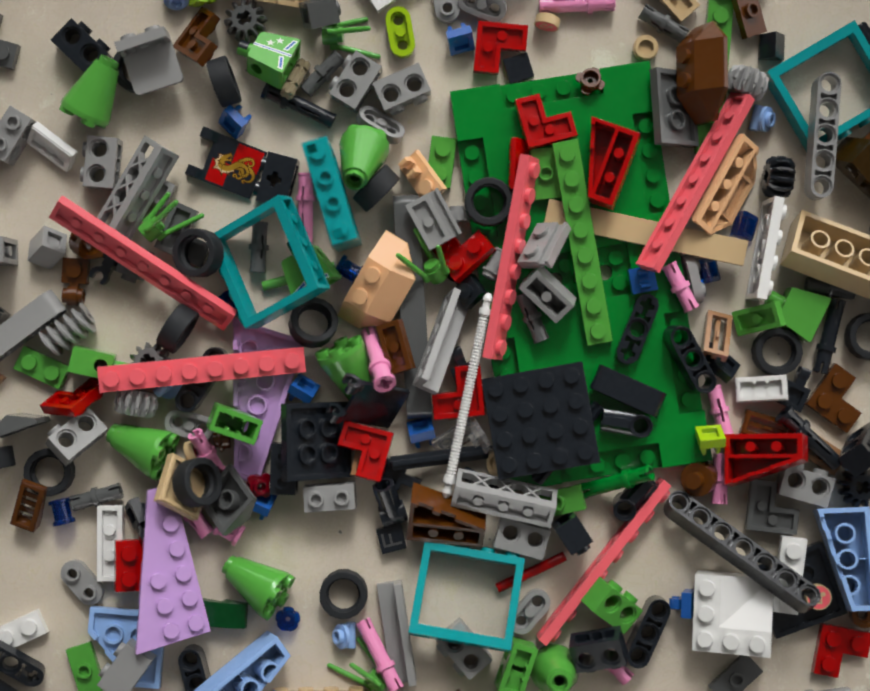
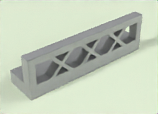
M144 136L97 218L105 223L109 214L113 213V219L109 226L131 240L178 160L179 155L161 146L151 138ZM151 145L154 149L150 156L145 158V153ZM139 169V175L132 181L133 173ZM126 191L125 199L120 202L122 192Z
M455 287L443 299L412 384L433 395L439 392L468 311L458 299L461 290Z
M458 468L451 506L551 528L557 507L558 489L512 479L499 480L498 476ZM462 478L469 479L474 483L462 482L461 480ZM488 485H496L499 489L491 488ZM513 490L522 491L524 494H517ZM539 495L551 497V500L541 499Z
M402 579L377 583L387 654L391 660H394L396 664L394 668L401 682H408L409 686H416L417 677L411 637L408 633L409 624Z

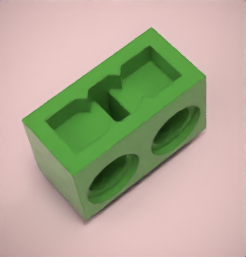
M599 577L581 601L592 612L613 627L621 626L622 633L625 635L643 610L636 605L638 599L626 590L623 594L621 592L623 588L611 579L607 582Z
M513 636L510 653L504 652L494 681L498 691H525L538 653V649L533 642Z

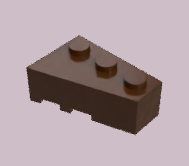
M413 482L407 540L483 548L486 514L452 507V496L444 498L442 492Z

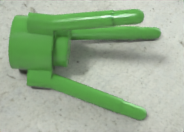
M368 17L351 19L322 27L323 45H330V50H340L353 54L356 50L366 57L381 58L380 54L339 44V42H344L345 33L370 31V26L343 28L367 22Z
M166 192L149 215L142 220L143 223L138 226V229L149 242H153L156 238L162 241L166 236L204 218V214L201 213L163 231L165 225L161 220L178 204V200H174L158 216H155L171 195L170 192Z
M414 228L413 231L428 257L424 264V272L400 253H397L396 257L422 277L425 283L440 284L444 282L450 270L446 265L441 246L436 245L438 260L429 251L419 230Z
M357 637V642L375 664L365 642L361 637ZM331 663L327 664L328 668L365 686L370 691H383L386 688L381 674H377L374 667L367 673L354 663H350L349 666L364 677L362 679Z

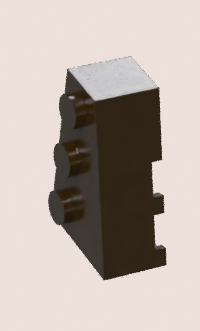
M846 136L837 146L835 167L870 199V139Z

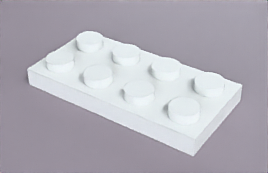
M773 196L762 202L745 300H766L767 296H770L772 293L773 281L770 280L772 270L776 269L778 256L775 255L776 245H780L782 240V230H779L781 220L785 219L787 205H784V197Z

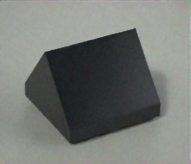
M777 31L760 34L758 60L784 61L785 35Z

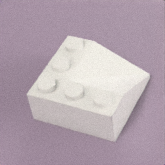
M697 570L694 586L692 651L771 658L774 595L746 574Z

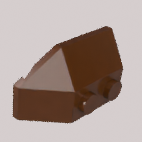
M711 21L694 28L676 47L677 97L697 126L718 120V111L724 102L728 90V37L715 21Z

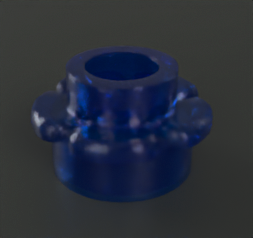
M289 606L279 610L275 617L278 628L282 631L295 630L298 627V622H300V614L294 611L293 607Z

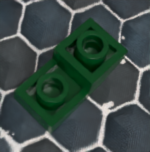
M203 598L210 627L247 628L248 603L229 599L218 601Z

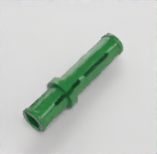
M648 464L633 470L627 468L619 474L581 483L583 491L587 490L583 493L584 498L587 499L621 488L631 489L636 484L653 481L655 473L645 474L653 470L652 466Z

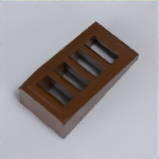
M27 479L21 481L10 522L11 525L33 533L40 527L47 493L46 486ZM27 488L39 492V494L37 495L32 492L27 491ZM26 496L36 499L37 502L26 499ZM25 504L35 507V509L26 507ZM23 512L30 513L33 516L31 517L29 515L23 514Z

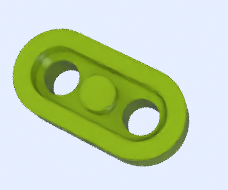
M393 7L387 12L385 18L390 49L396 57L407 58L415 50L411 17L405 8ZM401 18L403 23L396 25L394 24V19ZM405 42L408 46L406 49L401 50L398 48L399 43Z

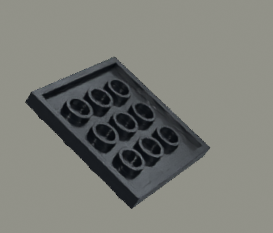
M582 361L482 379L499 480L601 463Z

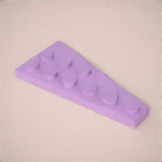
M233 318L234 353L302 346L292 336L265 327L245 329L239 319ZM295 373L233 380L234 408L263 420L255 445L234 439V468L245 481L252 474H263L271 443H273L281 418V404L286 402L287 391L292 384ZM249 422L245 424L244 432L247 430Z
M157 487L146 490L145 528L142 545L143 556L140 573L135 655L211 631L182 517L180 514L154 501Z

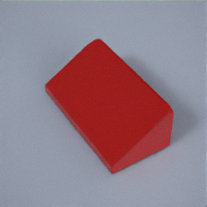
M512 137L509 142L508 187L511 192L514 190L520 154L529 155L525 140L517 137Z

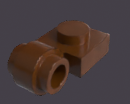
M63 257L61 283H68L70 286L63 288L61 297L62 302L67 303L68 306H79V303L84 304L85 289H81L80 284L89 285L90 259Z

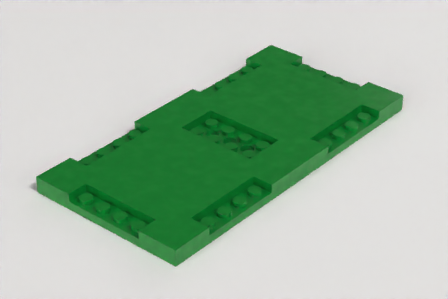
M650 60L600 68L599 73L601 74V80L605 82V87L603 90L592 91L589 95L581 93L582 87L576 81L577 74L507 85L495 84L450 91L465 196L468 188L475 181L484 177L497 178L508 186L510 139L517 137L525 140L514 101L515 99L540 93L546 117L571 111L578 134L575 139H578L587 194L589 186L591 116L640 133L641 140L614 210L589 202V206L595 209L659 222L670 199L661 145H655ZM552 144L539 148H550L552 147ZM485 187L479 190L474 197V207L484 217L498 215L504 205L502 194L492 187ZM534 200L531 204V222L526 230V243L536 224L544 223L548 200ZM508 217L501 224L494 227H483L470 219L471 235L480 230L494 247L503 248ZM595 236L600 266H607L611 270L610 278L602 281L613 341L587 346L577 286L573 280L574 268L567 237L553 267H544L551 274L557 273L561 276L562 284L576 297L574 307L555 323L535 304L538 312L541 311L542 313L541 320L549 338L534 344L527 324L522 321L524 317L516 300L512 305L510 315L512 317L511 327L507 331V350L502 360L491 359L493 376L496 377L582 361L590 404L596 401L605 409L648 416L653 423L652 432L647 437L639 438L631 435L601 431V413L593 422L601 463L553 471L542 485L536 483L531 478L532 475L510 479L539 486L562 484V482L619 474L624 469L629 468L633 470L648 464L652 468H665L712 460L711 449H706V455H702L695 437L696 426H707L700 392L688 387L663 340V332L668 326L679 325L690 329L688 313H684L676 294H672L670 290L672 286L662 269L660 273L655 272L658 290L634 295L631 293L627 270L639 267L635 263L645 246ZM671 252L664 266L677 261V265L683 274L680 253ZM490 256L477 267L478 280L486 292L491 293L493 297L496 281H492L482 275L484 271L482 267L487 265L491 258ZM521 268V275L517 280L515 289L517 296L523 294L519 289L520 284L534 268ZM651 294L657 298L659 309L639 358L632 364H623L615 356L617 344L635 300L641 295ZM650 299L640 302V305L643 306V311L641 315L635 313V318H643L648 322L649 317H644L647 310L653 309V306L650 305ZM634 322L630 326V332L633 336H641L644 332V327L640 322ZM679 330L674 334V341L678 343L682 338ZM627 336L625 341H630L627 348L621 349L625 360L634 355L631 352L633 343L638 346L640 342L631 340ZM692 353L686 356L687 365L693 362L694 357ZM599 364L667 394L657 418L589 388ZM637 419L633 425L634 430L637 433L643 432L646 429L645 420Z

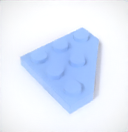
M91 606L88 634L94 640L96 639L105 650V654L113 662L116 659L113 653L121 642L126 644L131 638L137 639L136 628L139 609ZM164 646L150 650L157 656L135 687L160 689Z

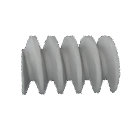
M79 303L80 312L74 308L71 309L72 318L66 314L62 315L63 324L58 320H54L55 329L49 325L45 326L47 335L41 331L38 332L42 342L54 354L62 355L63 348L66 350L71 349V342L73 344L80 342L79 336L85 339L88 337V331L91 333L96 332L95 320L83 303Z

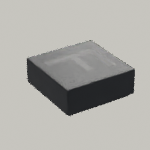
M401 523L376 529L382 554L407 548Z

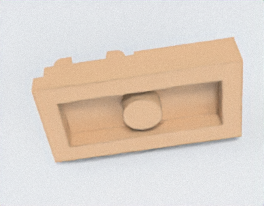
M416 150L410 157H405L398 163L399 169L408 179L419 197L432 192L436 188L439 189L441 194L447 190V187L419 150Z

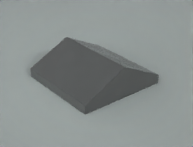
M28 413L6 415L0 421V438L51 421L50 417Z
M228 464L221 473L222 490L218 499L210 505L203 506L223 536H227L250 519L257 500L232 464Z

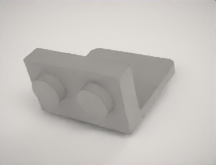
M153 25L147 27L144 33L137 35L129 33L121 36L119 41L114 42L117 52L124 59L133 90L138 96L183 81L184 77L170 34L164 26Z

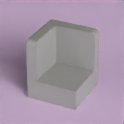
M43 226L30 240L28 261L52 269L65 255L67 234Z

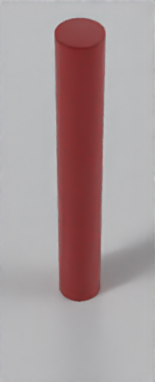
M564 552L523 570L521 582L567 561ZM514 575L495 584L499 593L513 587Z

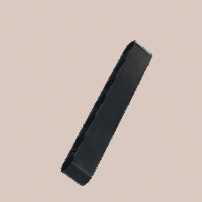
M674 491L669 496L663 511L671 521L795 611L807 613L820 602L821 593L814 584L683 491ZM672 502L679 503L682 509L675 508ZM693 517L700 518L703 525L697 524ZM714 532L722 534L724 540L718 539ZM736 547L743 549L745 556L740 555ZM757 563H762L767 571L761 570ZM779 578L784 579L788 583V587L783 586ZM801 594L806 595L809 598L810 603L805 602L802 599Z

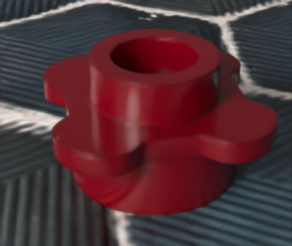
M263 473L262 475L252 474L247 478L246 484L255 497L263 496L267 498L270 496V475L268 473Z

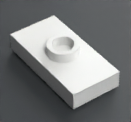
M38 121L32 125L26 143L63 171L68 172L72 169L78 151Z
M787 375L735 378L736 403L789 400Z

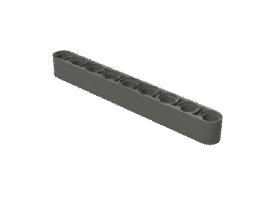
M418 194L393 196L395 236L409 244L412 263L423 271L422 247L413 231L417 227L405 206L418 199ZM415 273L416 280L400 306V316L403 319L416 367L404 372L405 389L410 391L406 398L407 419L432 418L431 393L412 385L428 343L424 280L417 273Z

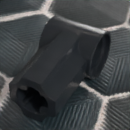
M603 409L600 422L601 431L631 435L639 438L647 437L652 432L653 423L648 416ZM637 419H644L646 422V429L641 433H637L633 427Z
M654 480L639 483L631 489L625 488L622 492L615 495L613 499L615 517L620 521H629L634 518L637 509L658 488V484ZM621 503L631 505L628 510H621L618 506Z
M384 477L381 483L376 482L372 485L376 501L379 505L378 511L383 527L386 528L408 521L403 500L399 498L393 479Z

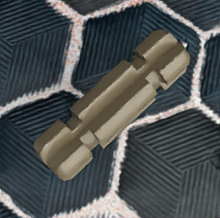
M303 58L297 61L296 67L293 68L286 80L287 82L281 88L280 94L282 97H286L288 100L294 97L295 92L305 78L304 76L309 71L311 66L309 61H305Z

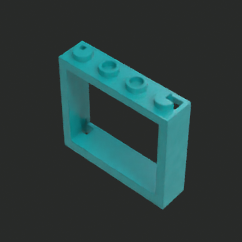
M855 20L765 73L769 78V90L806 153L809 126L780 76L847 37L870 73V45ZM870 108L838 126V141L851 134L850 128L858 124L861 128L870 123ZM824 134L819 137V140L826 143L827 135Z
M324 136L301 143L332 246L338 252L361 246L362 242L336 156L328 137Z
M277 195L215 232L224 248V258L219 268V273L227 284L229 297L234 302L238 311L239 321L244 325L245 329H258L331 289L293 199L290 196ZM276 212L307 286L256 313L226 241Z
M424 542L409 635L510 653L525 558H520V554L506 551L505 555L497 554L495 549L487 547L474 550L468 546H451ZM431 552L516 566L505 638L418 624Z

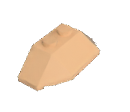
M739 134L733 139L691 215L692 221L708 234H714L716 231L732 225L755 183L757 170L756 155H758L759 147L744 134Z
M387 230L384 232L344 298L337 316L357 328L382 325L393 320L416 280L414 271L396 257V254L400 253L412 262L407 242Z

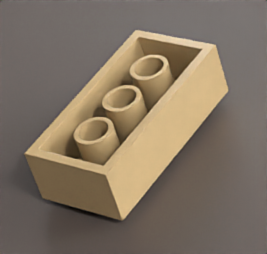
M801 210L790 224L780 265L870 299V235Z

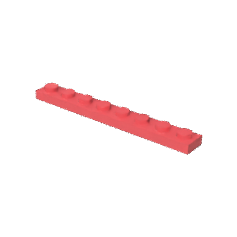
M731 92L719 113L718 120L714 121L635 263L641 269L660 273L752 107L755 99L750 94Z
M520 154L482 355L483 358L502 360L507 350V331L511 327L512 317L510 315L512 305L515 303L517 296L515 291L516 283L521 275V267L517 261L526 245V230L531 222L530 209L536 195L534 189L535 182L540 174V159L530 155Z
M63 195L57 201L49 216L50 219L176 301L196 311L201 317L224 331L236 315L237 309Z
M304 346L99 366L97 367L100 393L303 373L306 372Z
M660 477L656 480L655 483L658 484V488L637 509L634 518L624 521L538 631L536 636L540 642L547 646L550 641L553 643L557 640L562 632L560 628L565 622L569 623L577 613L576 608L581 603V599L599 577L602 579L608 574L606 569L612 562L616 563L624 553L622 550L624 546L636 539L639 534L638 528L643 522L647 523L650 521L655 513L653 509L659 502L663 503L670 495L669 489L671 488L669 483Z

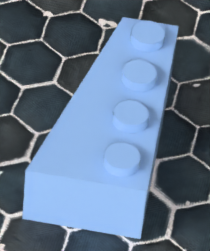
M846 507L813 510L846 610L870 611V508Z
M267 630L194 691H262L266 684L273 680L291 655L279 638Z

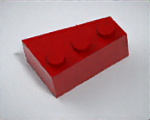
M591 116L588 199L593 204L614 210L641 140L640 133Z
M803 433L725 434L726 486H738L808 462V436Z

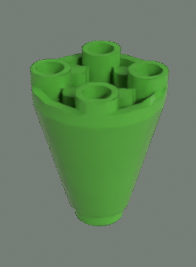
M101 54L99 59L94 60L62 98L59 110L71 116L75 114L81 117L80 122L88 127L95 128V126L105 129L111 120L120 64L114 59Z
M352 124L342 134L339 143L342 177L345 186L349 189L359 190L364 187L386 162L390 150L389 142L386 139L387 135L383 130L368 125Z
M361 335L353 336L350 339L347 336L340 337L333 342V347H326L315 353L320 367L348 400H350L352 395L345 393V388L348 384L342 383L346 373L354 374L364 381L371 382L365 344Z
M117 423L110 427L106 435V441L144 475L155 481L160 480L167 454L176 452V447L180 440V436L171 431Z
M234 555L225 562L222 568V573L225 574L226 579L253 610L266 621L272 617L277 606L281 608L287 602L289 594L286 592L295 581V577L286 571Z
M549 643L538 650L530 676L535 686L541 691H569L577 683L580 673H576L568 647Z

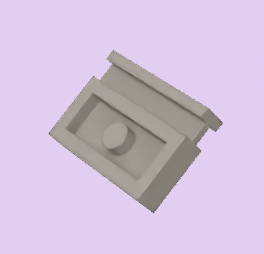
M438 188L405 205L429 251L435 249L436 245H442L462 234Z
M558 222L537 223L517 263L522 269L543 268V266L552 268L572 228L567 222H564L562 225H559Z

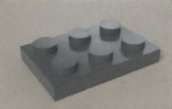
M660 67L650 69L655 145L683 148L698 147V126L694 124L677 97V70Z

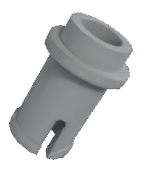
M495 247L496 251L492 254L487 265L482 267V270H484L482 275L492 281L497 279L502 249Z

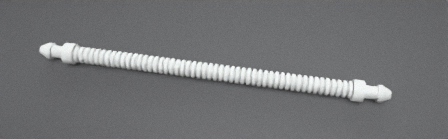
M486 293L483 296V306L479 308L478 312L480 313V320H478V330H476L477 333H475L476 336L474 337L475 343H473L474 346L472 347L474 349H472L473 352H471L472 355L470 356L471 362H469L468 375H466L467 381H465L464 394H462L461 410H459L460 413H458L459 416L457 417V429H455L456 432H454L455 435L453 436L449 464L443 477L445 485L444 489H442V495L444 498L450 497L452 494V484L456 482L454 474L457 471L458 455H460L459 452H461L460 449L463 442L462 436H464L465 423H467L466 420L468 419L466 417H468V411L470 410L469 404L472 401L473 385L476 382L477 366H479L478 363L480 362L479 356L482 353V343H484V334H486L485 331L487 330L486 324H488L487 321H489L488 318L491 312L490 305L493 302L491 293Z

